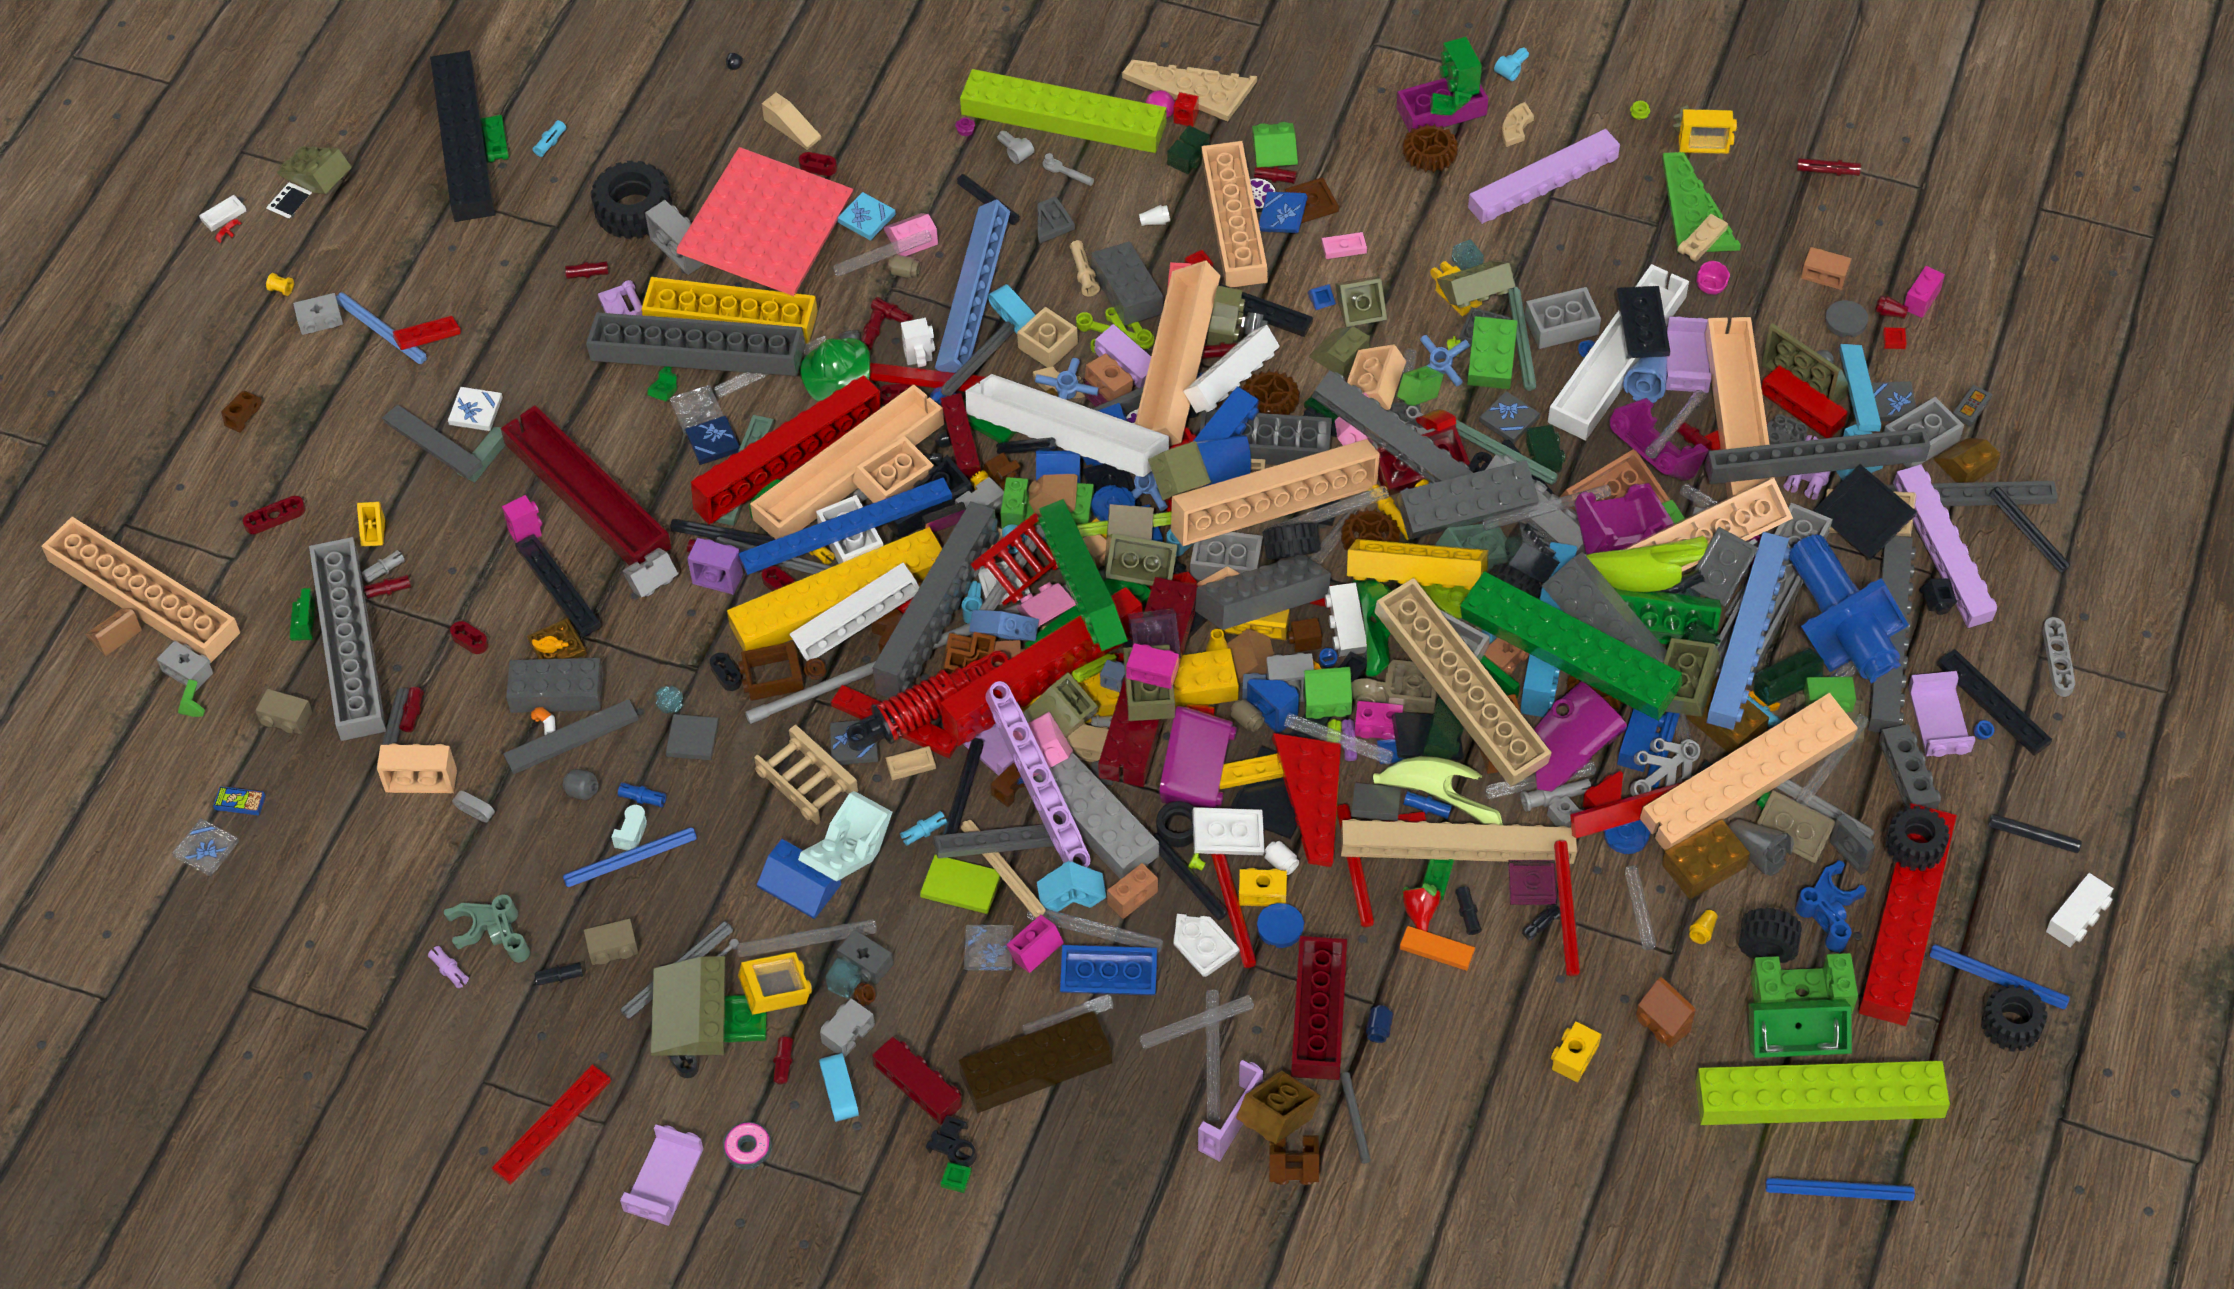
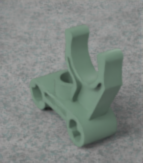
M508 895L495 897L492 905L461 903L453 908L444 910V915L448 921H453L461 916H468L473 919L472 928L468 933L453 937L452 942L457 949L477 943L483 936L484 931L488 930L493 945L496 946L503 943L512 961L520 963L529 957L530 948L523 936L513 932L511 923L517 919L518 910Z

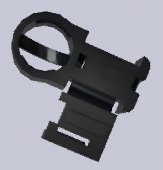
M946 1115L939 1132L934 1130L931 1134L932 1141H928L926 1144L928 1152L931 1154L932 1150L948 1155L947 1157L950 1162L966 1167L971 1166L977 1158V1151L973 1144L967 1140L960 1139L958 1135L961 1129H968L967 1123ZM962 1147H970L972 1155H966L958 1150ZM956 1155H957L958 1157L962 1158V1159H965V1160H963V1161H962V1160H958V1159L956 1158Z

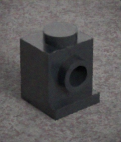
M1930 579L1920 589V593H1924L1929 611H1936L1938 615L1948 613L1957 603L1950 579Z

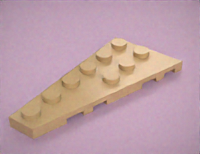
M1131 60L1122 72L1123 79L1152 91H1166L1174 100L1177 99L1179 92L1199 96V110L1227 122L1257 83V76L1244 78L1239 77V74L1231 73V76L1222 75L1218 71L1187 67V70L1178 69L1176 65L1163 67L1157 66L1154 62Z

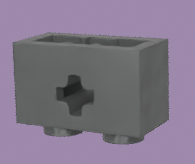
M853 930L837 949L840 965L847 970L852 969L866 982L871 981L877 985L893 966V957L890 951L856 930Z

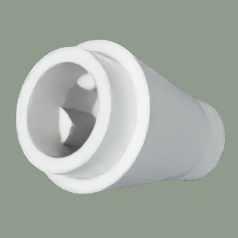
M1159 205L1139 214L1142 226L1166 225V222H1170L1167 205Z

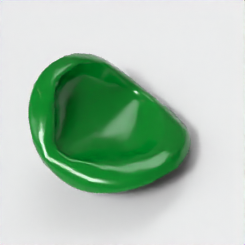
M831 338L825 340L816 349L811 351L802 361L800 371L801 380L808 393L816 401H820L863 375L869 380L870 354L866 344L855 338Z

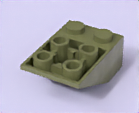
M301 146L295 150V154L289 160H286L281 165L282 167L276 173L313 193L326 194L352 167L339 148Z
M1067 672L1027 708L1023 715L1027 723L1041 715L1050 712L1063 735L1067 738L1097 713L1098 706Z

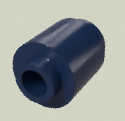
M1378 1005L1369 1011L1366 1033L1368 1034L1367 1038L1372 1042L1384 1043L1390 1036L1393 1013L1388 1007Z

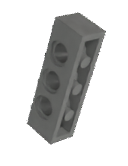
M1909 724L1882 729L1879 744L1905 808L1910 807V803L1937 810L1938 804L1941 802V796L1938 789L1934 788L1931 771L1927 770L1925 766V756L1922 751H1919L1915 732L1911 731Z

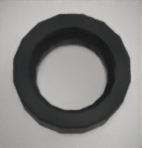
M1181 801L1170 802L1158 812L1156 818L1157 833L1160 834L1169 846L1185 847L1194 842L1193 806L1189 803ZM1181 815L1192 821V827L1184 833H1173L1165 828V821L1172 816Z

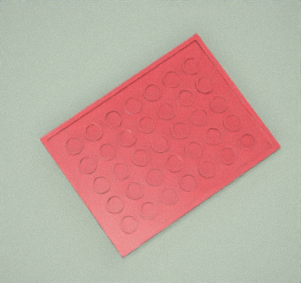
M739 147L677 246L676 253L794 296L837 223L838 217L849 202L853 189Z

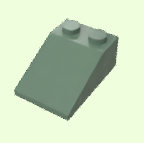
M1497 522L1449 527L1435 544V546L1489 550L1488 570L1495 565L1509 562L1505 547L1507 538Z

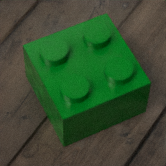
M1467 37L1444 42L1443 52H1441L1442 66L1439 69L1442 78H1445L1449 91L1453 92V94L1455 91L1472 95L1479 93L1482 64Z

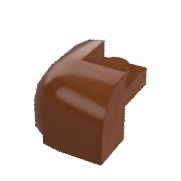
M974 632L970 638L949 633L941 670L951 674L954 672V669L958 667L962 669L969 663L991 654L994 650L996 636Z

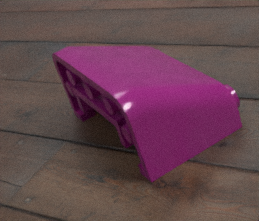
M1644 398L1614 410L1610 418V427L1613 432L1660 472L1681 481H1687L1695 477L1709 450L1702 444H1698L1694 448H1691L1689 445L1683 447L1681 451L1653 428L1657 418L1651 415V408L1654 404L1650 400Z
M1649 483L1634 484L1628 489L1624 497L1595 501L1596 496L1594 493L1583 492L1577 496L1574 503L1587 555L1621 550L1674 524Z
M1176 707L1160 783L1162 803L1168 804L1181 801L1189 803L1196 808H1217V805H1222L1224 793L1220 792V781L1227 745L1230 743V740H1235L1237 727L1233 726L1232 721L1187 707Z

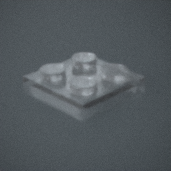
M710 385L669 398L683 434H686V428L723 417Z

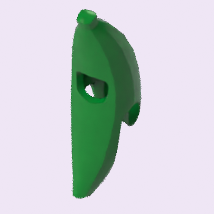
M1354 580L1352 583H1356L1364 616L1367 644L1366 676L1372 677L1380 674L1389 665L1390 661L1388 637L1391 633L1375 614L1377 600L1392 592V589L1376 580ZM1371 615L1376 619V623L1371 621Z

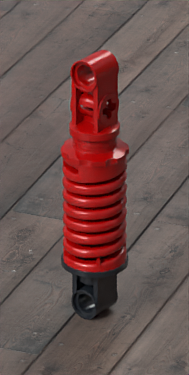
M994 651L979 660L969 663L962 669L960 667L954 669V672L951 674H947L945 670H940L935 677L930 676L928 681L922 680L919 685L915 684L912 688L905 689L904 693L899 692L896 696H891L889 700H883L879 705H871L872 715L848 727L847 741L849 747L852 750L861 751L884 738L889 744H892L900 736L908 734L907 728L913 732L916 730V726L919 728L923 727V721L929 724L931 717L934 720L938 719L939 714L942 716V701L997 668L992 665L993 663L1001 662L1003 664L1008 661L1007 655L1002 651ZM855 734L863 736L860 740L852 739Z

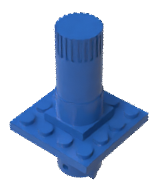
M1811 535L1798 541L1791 548L1789 559L1822 613L1817 617L1809 619L1801 627L1828 670L1832 672L1851 660L1861 677L1873 683L1877 680L1876 678L1888 673L1893 668L1897 669L1902 666L1899 662L1900 654L1889 637L1906 628L1909 624L1882 578L1869 583L1867 587L1859 591L1823 536Z

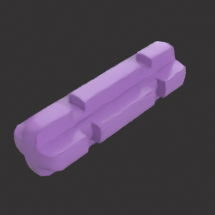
M1345 719L1342 721L1344 757L1346 761H1355L1357 759L1354 721Z

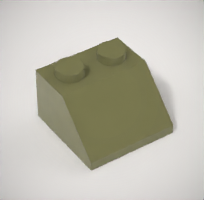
M1374 276L1335 283L1338 305L1345 327L1387 320L1381 278Z
M1354 326L1335 329L1309 355V358L1330 371L1337 372L1345 377L1352 369L1358 350L1369 348L1370 336Z
M1196 441L1172 448L1148 459L1163 501L1171 500L1172 496L1199 489L1211 483Z

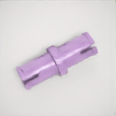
M440 946L434 947V950L437 952L436 954L431 949L428 957L440 968V973L443 976H447L457 988L463 987L460 980L466 985L469 978L457 967V962L453 958L450 959Z

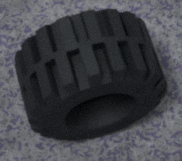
M1314 522L1277 526L1262 532L1266 558L1270 560L1290 558L1296 555H1308L1321 550L1318 526Z
M1509 564L1495 565L1491 568L1489 574L1539 599L1541 590L1534 578Z
M1914 806V809L1906 807L1904 812L1900 810L1897 812L1896 817L1892 818L1885 845L1888 848V855L1893 856L1892 860L1895 863L1900 862L1901 867H1910L1912 871H1915L1916 868H1919L1920 871H1925L1926 867L1931 869L1935 866V863L1938 864L1941 861L1950 834H1948V825H1944V818H1939V813L1936 811L1932 813L1929 811L1930 808L1920 809V806ZM1918 834L1923 836L1928 842L1916 843L1910 840L1907 835Z
M1757 908L1756 910H1750L1742 918L1738 943L1739 948H1741L1740 951L1753 959L1758 957H1779L1780 963L1792 961L1799 952L1802 931L1801 922L1795 916L1790 915V913L1779 909Z
M2014 984L2008 985L2007 989L2004 986L2000 987L1998 991H1994L1990 998H1988L1981 1020L1983 1021L1981 1026L1982 1029H1986L1984 1032L1987 1038L1991 1037L1990 1042L1994 1045L1998 1043L2000 1045L1999 1048L2003 1050L2005 1047L2009 1048V1051L2015 1052L2016 1048L2019 1051H2024L2026 1046L2031 1048L2035 1042H2038L2048 1016L2047 1011H2045V1003H2040L2042 998L2039 995H2033V990L2029 988L2027 991L2021 985L2018 988H2015ZM2003 1013H2016L2026 1023H2012L2004 1017Z

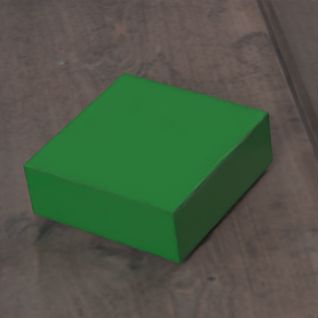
M948 1162L941 1181V1187L965 1193L972 1168Z

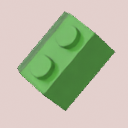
M1280 122L1270 125L1262 123L1252 126L1253 152L1257 167L1298 164L1293 123Z
M1350 667L1304 670L1303 699L1306 718L1320 719L1329 716L1343 717L1351 715Z

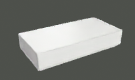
M232 195L202 213L199 217L212 232L246 212V208L235 195Z

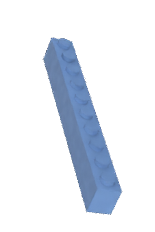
M997 199L978 208L935 365L938 371L956 373L972 357L1010 211Z
M1767 532L1762 533L1758 546L1759 550L1755 556L1706 723L1734 730L1735 723L1741 722L1744 709H1741L1740 706L1741 703L1746 704L1749 691L1745 689L1747 685H1752L1755 673L1751 672L1752 667L1757 668L1760 654H1756L1757 649L1762 650L1765 636L1761 635L1763 631H1768L1771 619L1767 618L1768 613L1773 614L1776 601L1772 600L1773 595L1778 596L1781 583L1777 581L1778 578L1783 579L1786 565L1782 564L1784 560L1788 561L1789 552L1791 551V548L1787 547L1789 538Z

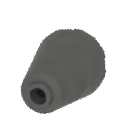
M1742 819L1732 821L1728 825L1750 852L1749 860L1763 874L1773 876L1784 867L1787 862L1784 860L1786 854L1791 855L1793 850V837L1787 833Z

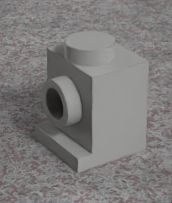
M1567 795L1563 798L1556 796L1549 803L1547 816L1556 827L1567 826L1571 828L1570 814L1583 810H1580Z

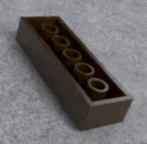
M1093 1010L960 1059L959 1068L976 1112L980 1113L1112 1063V1050Z

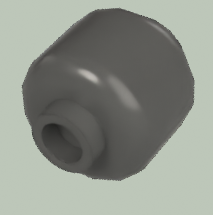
M573 769L563 779V788L570 798L589 800L598 791L599 784L597 778L591 771Z

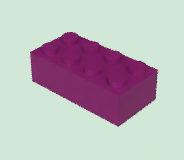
M1445 78L1397 91L1396 108L1409 132L1412 128L1417 129L1418 125L1424 127L1426 123L1429 126H1433L1435 123L1436 127L1442 125L1446 127L1487 115L1488 97L1481 84L1479 93L1472 95L1470 101L1452 115L1431 114V96L1433 93L1447 96L1454 95L1453 92L1449 91Z

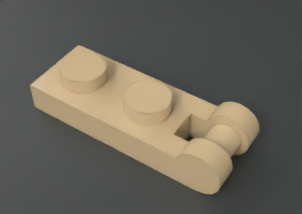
M1710 214L1679 245L1677 251L1683 255H1689L1691 260L1697 262L1727 230L1728 223Z

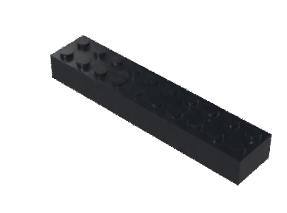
M468 50L431 56L447 185L454 222L495 216L471 52Z

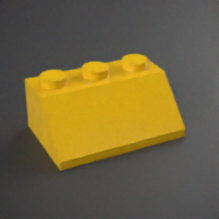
M1290 609L1222 631L1227 634L1240 635L1249 628L1269 636L1270 639L1287 640Z

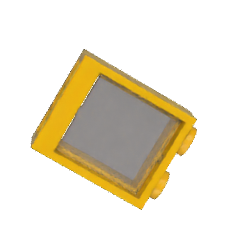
M1683 109L1679 131V152L1729 154L1730 145H1734V133L1732 132L1736 131L1737 119H1733V111Z
M796 952L741 962L738 977L752 1015L807 1004L809 994L812 992L811 983L804 976V965L801 960H798Z

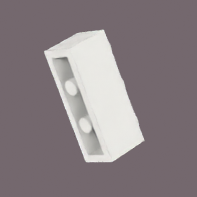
M1356 583L1329 586L1328 593L1325 594V604L1331 610V615L1328 618L1330 629L1334 628L1335 636L1332 637L1334 650H1338L1339 657L1347 656L1350 651L1355 654L1366 653V635Z
M2088 873L2050 920L2046 932L2070 948L2075 941L2080 943L2087 933V930H2085L2087 926H2093L2100 917V914H2098L2100 910L2103 909L2105 911L2111 904L2113 899L2110 896L2114 888Z

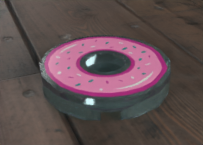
M743 1122L733 1126L726 1133L723 1140V1151L726 1159L734 1167L744 1170L760 1166L764 1160L766 1161L769 1158L772 1150L771 1136L767 1129L754 1122ZM750 1141L754 1143L753 1148L750 1150H743L741 1148L744 1142Z

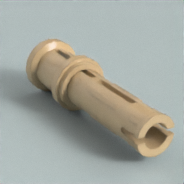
M1079 240L1073 241L1070 249L1078 269L1077 279L1082 284V294L1087 297L1094 296L1100 291V286L1095 281V271L1089 266L1083 243Z

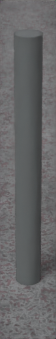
M1345 1072L1340 1077L1361 1163L1365 1164L1369 1163L1371 1159L1350 1073Z

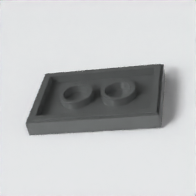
M1718 527L1695 570H1701V575L1703 574L1705 582L1690 588L1708 598L1720 600L1721 605L1727 607L1759 548Z

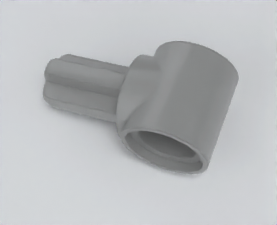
M1001 131L997 136V139L1007 147L1008 156L1015 164H1019L1034 153V147L1027 138H1014L1007 131Z

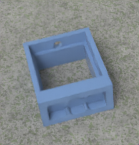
M972 610L969 632H979L1002 639L1035 641L1039 619L1002 611Z

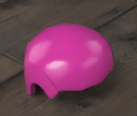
M1158 90L1148 95L1145 103L1166 107V119L1173 115L1175 101L1168 92Z
M1708 261L1700 267L1696 283L1699 289L1706 294L1717 295L1726 288L1730 273L1722 263Z

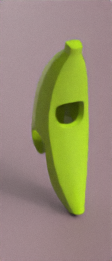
M1702 535L1697 538L1677 542L1592 553L1585 556L1612 587L1634 592H1651L1665 590L1680 583L1682 578L1681 566L1700 560L1707 549L1708 542Z

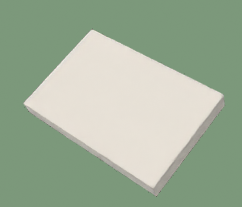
M1193 807L1194 853L1264 854L1262 810Z

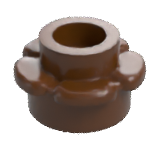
M818 658L809 659L806 662V667H804V673L806 676H810L812 680H818L826 673L825 664Z
M864 983L857 985V988L854 990V999L857 1003L865 1006L875 1000L876 993L872 985Z

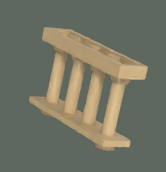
M795 724L789 729L790 743L766 762L759 755L754 757L755 770L761 778L766 777L791 800L807 820L811 819L818 825L820 823L819 809L840 792H846L847 794L853 791L858 792L857 780ZM795 750H800L805 755L803 759L783 775H780L773 769ZM816 764L820 771L798 789H795L788 783L807 766ZM831 778L835 785L812 804L804 797L807 792L823 779Z

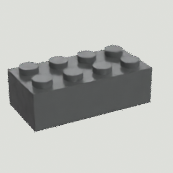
M1130 241L1091 253V269L1095 271L1097 281L1124 326L1162 314L1163 295Z
M600 658L510 660L506 696L510 712H532L536 707H544L549 712L601 710L603 669Z

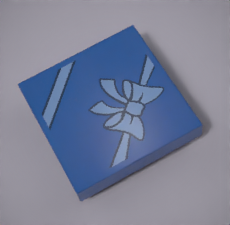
M1267 192L1259 221L1260 231L1298 233L1308 197L1306 193Z

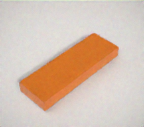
M1407 926L1400 944L1401 950L1468 971L1475 952V947Z

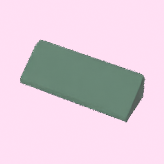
M493 427L472 453L473 456L482 462L483 466L468 480L476 482L504 448L502 427Z

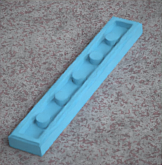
M1841 344L1839 351L1848 382L1858 430L1880 432L1881 422L1862 345Z

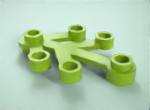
M1113 307L1105 311L1106 320L1112 322L1142 349H1148L1153 346V334L1147 329H1142L1139 322L1126 325L1132 327L1133 333L1126 330ZM1082 312L1076 317V326L1082 332H1087L1091 329L1103 333L1110 327L1094 322L1092 315L1087 312ZM1096 339L1090 342L1091 351L1096 353L1094 350Z

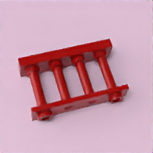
M1036 513L1028 517L970 564L975 571L982 566L985 569L988 568L1010 596L1001 602L1003 606L1010 601L1013 604L1024 596L1023 590L1050 568L1054 571L1058 568L1050 548L1035 531L1036 527L1034 524L1039 521ZM1023 533L1031 538L1050 562L1044 568L1021 541L1023 538L1020 535ZM1009 544L1012 547H1016L1037 573L1031 579L1008 552L1009 548L1007 546ZM995 555L999 558L1001 557L1023 583L1020 588L1016 590L995 564L996 560L993 558Z

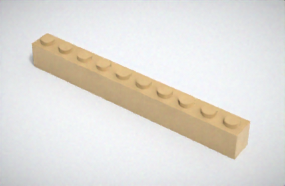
M1357 819L1342 820L1340 832L1341 856L1556 863L1554 844L1559 840L1567 841L1569 864H1574L1577 854L1576 838L1572 836V829L1567 826L1545 827L1543 825L1521 826L1518 824L1504 826L1497 824L1475 825L1474 823L1452 824L1450 822L1428 823L1425 821L1411 823L1404 821L1382 822L1381 820L1359 821Z

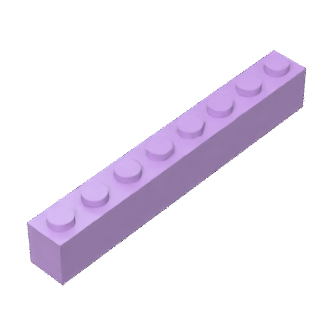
M1604 129L1470 193L1468 208L1482 224L1493 220L1497 216L1510 212L1514 208L1526 204L1540 195H1545L1557 187H1562L1571 180L1578 179L1590 171L1597 170L1600 166L1615 161L1619 155L1620 144L1607 129Z
M1921 464L1897 471L1893 484L1897 492L1916 493L1915 510L1918 514L1914 517L1913 523L1942 579H1950L1957 600L1956 606L1967 628L1992 621L1997 611L1996 602L1989 596L1985 581L1981 580L1975 562H1972L1968 555L1967 546L1964 543L1962 544L1957 527L1950 521L1949 512L1946 507H1943L1939 492L1933 488L1929 473L1925 472Z

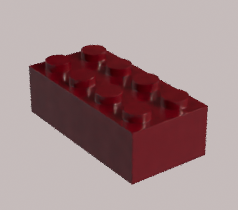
M1455 425L1441 431L1435 430L1421 435L1427 436L1439 449L1447 450L1453 459L1463 462L1469 467L1470 462ZM1384 448L1376 449L1380 453L1378 480L1387 496L1400 493L1405 488H1414L1418 482L1426 479Z

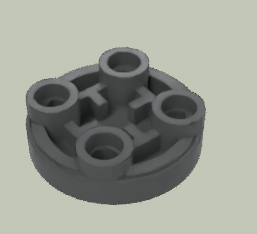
M1778 414L1767 424L1769 444L1805 441V438L1808 436V428L1802 422Z

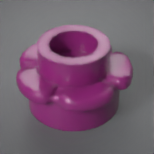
M964 117L956 122L955 127L961 136H969L974 131L975 122Z

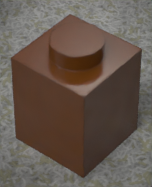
M1318 618L1291 622V631H1287L1289 645L1293 644L1295 653L1321 649L1322 634Z

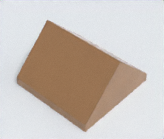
M121 608L85 635L107 656L141 632L142 629L134 611Z
M1248 628L1227 643L1228 649H1231L1238 683L1243 682V674L1258 673L1266 675V658L1274 656L1269 636Z

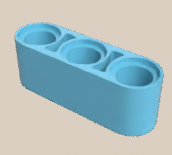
M1007 284L988 294L990 305L1005 322L1014 324L1016 334L1035 316L1034 312Z
M843 1053L819 1059L835 1122L859 1116Z

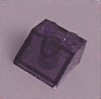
M1173 608L1128 614L1132 647L1134 643L1149 646L1170 645V651L1179 654V658H1181L1177 619Z

